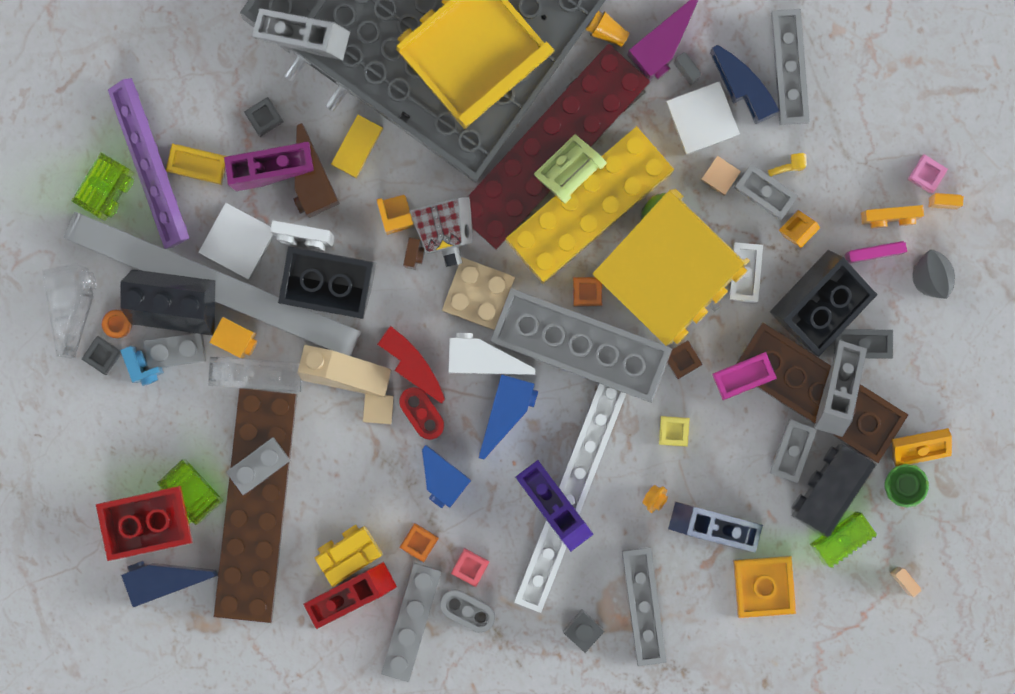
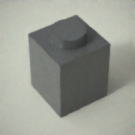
M583 609L563 629V633L584 653L605 632Z

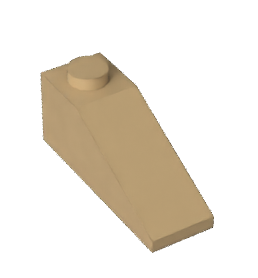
M304 345L298 368V374L302 381L384 398L392 371L389 368L333 350Z

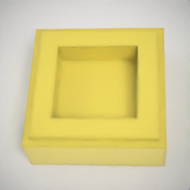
M660 416L659 445L688 447L690 418Z

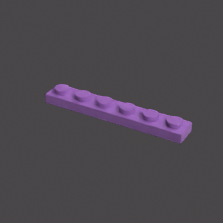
M123 79L109 88L108 92L164 249L173 248L190 238L133 79Z

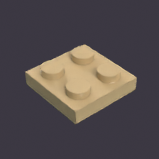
M461 257L462 264H459L442 311L495 330L515 277Z

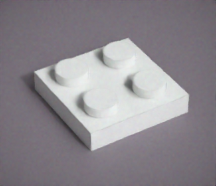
M273 220L270 230L277 237L276 240L282 244L297 246V241L305 242L308 248L325 251L326 246L333 248L335 236L329 230Z

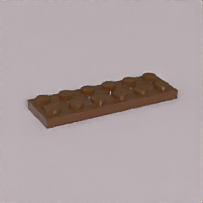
M762 322L736 364L766 352L777 379L762 384L757 388L815 424L831 365ZM860 384L852 422L842 437L834 434L831 435L875 463H879L890 446L892 439L895 438L907 419L908 414Z

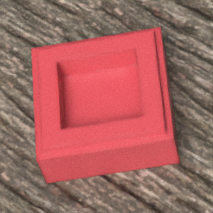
M464 548L451 574L476 587L490 561Z

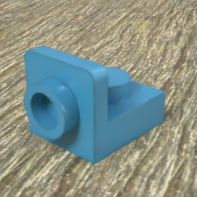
M133 346L120 350L133 383L141 382L142 386L158 381L157 376L164 373L162 367H155L145 371L144 367L147 366V361L142 350L137 351V348Z

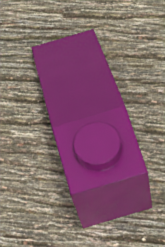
M689 0L629 49L627 56L649 81L653 77L659 80L670 71L671 68L668 65L671 64L699 0Z
M309 142L224 157L228 185L236 192L264 187L314 171Z

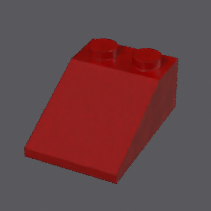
M181 486L95 504L107 561L193 543Z

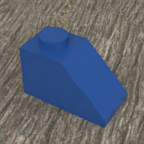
M425 445L422 449L426 487L427 491L431 493L429 499L440 508H443L445 505L450 508L471 482V479L429 446Z

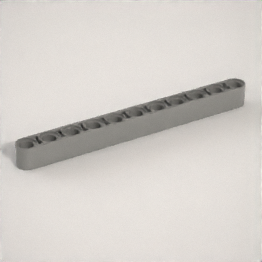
M74 212L63 237L142 271L215 280V302L329 350L351 356L361 334V331L309 309L279 304L278 296L77 212Z

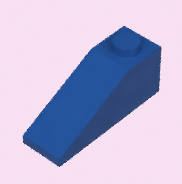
M501 374L479 454L480 459H485L524 416L528 406H535L538 391L533 390L535 383Z

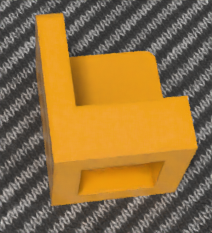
M405 195L385 200L382 198L376 199L387 235L414 228Z

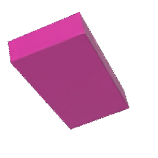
M900 241L850 250L844 256L849 264L901 255L907 252L906 242Z
M766 352L712 374L722 400L777 379Z

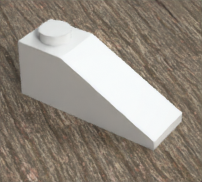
M456 333V338L449 339V373L535 375V368L480 339L473 338V333Z

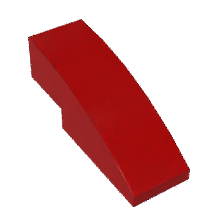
M390 326L377 345L400 360L394 371L443 404L445 396L431 367L420 352L402 334Z

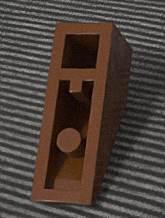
M300 123L297 125L296 144L310 143L314 171L295 177L294 189L297 197L293 198L299 213L305 212L311 218L340 203L304 125Z

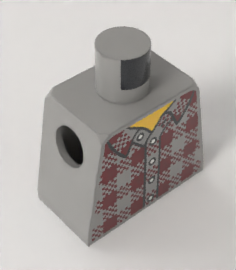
M469 197L456 198L411 210V218L427 254L442 251L446 267L462 264L459 247L473 243Z

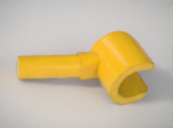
M791 154V163L769 169V176L771 177L786 171L804 170L806 167V154Z

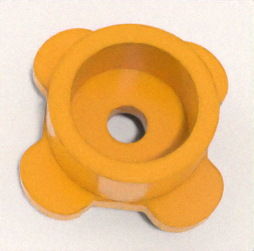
M653 485L645 495L642 504L647 506V510L650 513H653L655 510L660 511L667 502L668 496H666L668 490L664 486L660 488L657 485Z

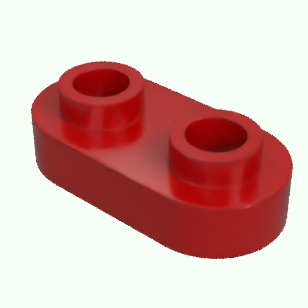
M411 387L403 391L399 404L414 429L424 439L432 440L438 438L443 433L444 420L427 394L417 387ZM412 396H416L420 400L417 407L409 405V399ZM433 420L436 427L433 431L426 430V421Z

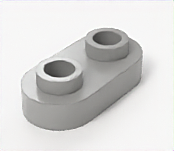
M450 590L441 599V611L446 617L475 632H486L494 624L495 614L493 609L486 603L460 590ZM452 599L460 601L461 605L458 609L450 607L449 603ZM483 612L486 615L485 621H476V613Z

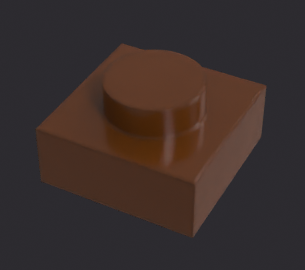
M409 237L403 264L405 268L416 270L417 263H423L425 249L421 247L420 239Z
M688 340L672 349L667 362L677 380L703 365Z

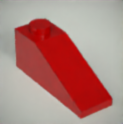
M382 562L305 602L303 605L315 628L318 629L382 597L397 586L385 563Z

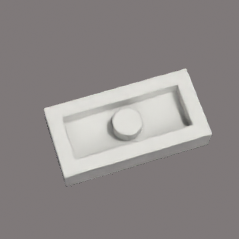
M734 242L733 251L742 259L748 258L750 262L745 266L748 270L738 282L734 280L730 282L729 300L757 303L759 299L763 245Z

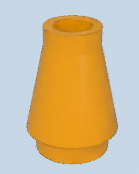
M598 11L586 27V30L591 33L590 36L620 47L624 45L630 34L605 11L603 13Z

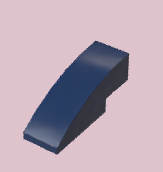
M716 45L712 47L710 51L711 57L733 104L744 99L755 125L776 116L780 110L769 91L751 69L721 46Z

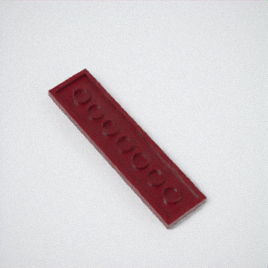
M608 43L467 196L470 199L472 229L497 250L505 242L506 238L516 230L551 192L538 180L534 173L574 134L592 147L650 84V81Z

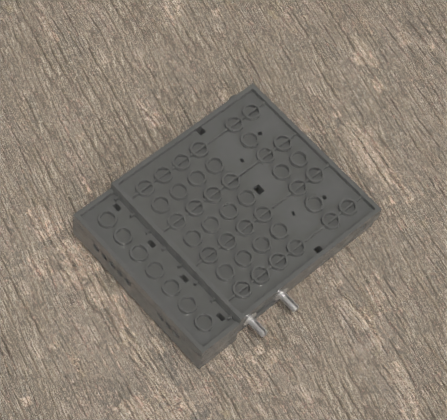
M248 0L240 14L242 19L255 27L259 8L333 22L348 30L350 35L343 60L319 56L279 45L287 52L292 51L298 56L284 77L292 82L305 63L309 64L339 86L326 104V107L330 108L329 110L334 111L348 92L476 183L605 0H508L544 43L548 42L554 52L466 129L459 124L396 50L397 45L400 43L397 40L398 37L409 28L412 31L416 30L422 24L419 20L428 11L433 9L434 12H437L444 6L441 2L442 0Z

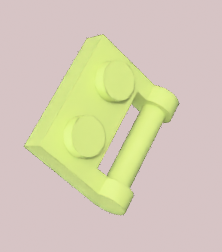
M574 134L534 175L565 204L571 199L570 195L596 169L599 168L601 170L607 163L594 149ZM582 165H584L574 176H572V177L566 182V180H567L573 173H575Z

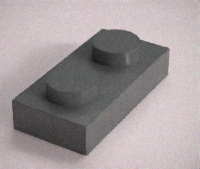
M845 329L834 341V355L838 342L841 340L866 348L865 359H893V330Z

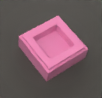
M923 154L907 180L933 194L948 169Z

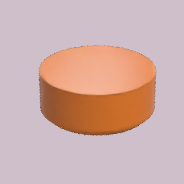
M111 310L102 319V329L109 337L120 339L127 336L131 331L132 324L121 310Z

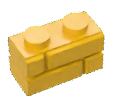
M354 525L341 533L344 539L334 544L330 540L317 549L320 554L314 558L332 587L383 555L366 526L359 529L357 525Z

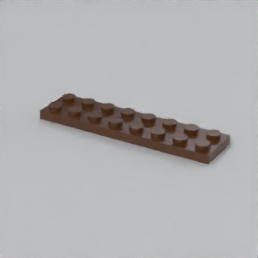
M239 388L230 469L271 438H275L290 459L297 394ZM290 462L245 495H242L229 477L214 617L272 623Z

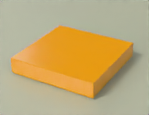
M792 556L733 560L738 618L796 614Z

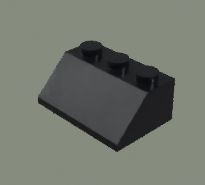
M288 246L278 303L364 319L372 290L376 262Z
M827 250L772 308L770 313L790 334L816 356L820 357L878 294L843 256Z
M132 269L120 281L121 310L132 325L213 336L215 332V280Z
M838 444L836 448L832 446L823 458L826 464L820 472L816 470L807 483L810 488L804 496L800 494L791 507L795 510L791 515L819 535L828 538L877 465L875 462L842 444Z

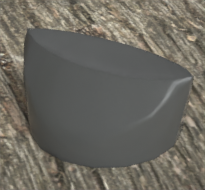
M929 250L914 266L912 273L913 283L918 291L934 298L947 299L950 296L955 285V272L951 262L943 254L935 250Z

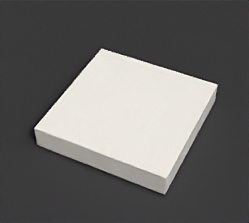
M720 81L666 101L686 155L740 135Z
M225 203L198 253L250 280L274 235L270 232L271 227Z

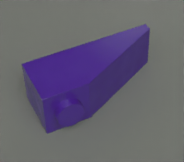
M539 460L515 476L570 552L594 535Z

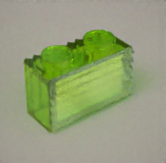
M100 152L71 201L104 221L107 217L112 218L119 208L120 203L117 201L122 192L127 193L134 183V178H132L134 172Z
M182 459L157 482L161 487L159 490L181 486L189 524L191 522L195 525L200 524L224 502L186 459Z
M854 512L837 524L829 538L820 536L810 543V546L825 566L834 568V564L838 565L839 561H843L844 557L848 558V554H853V551H857L858 547L862 548V544L867 545V541H871L872 537L876 538L877 533L861 512Z

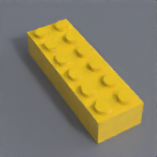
M637 126L601 156L607 164L601 170L599 168L596 169L570 195V200L564 204L557 196H554L506 238L507 244L542 284L548 281L673 173L674 168Z

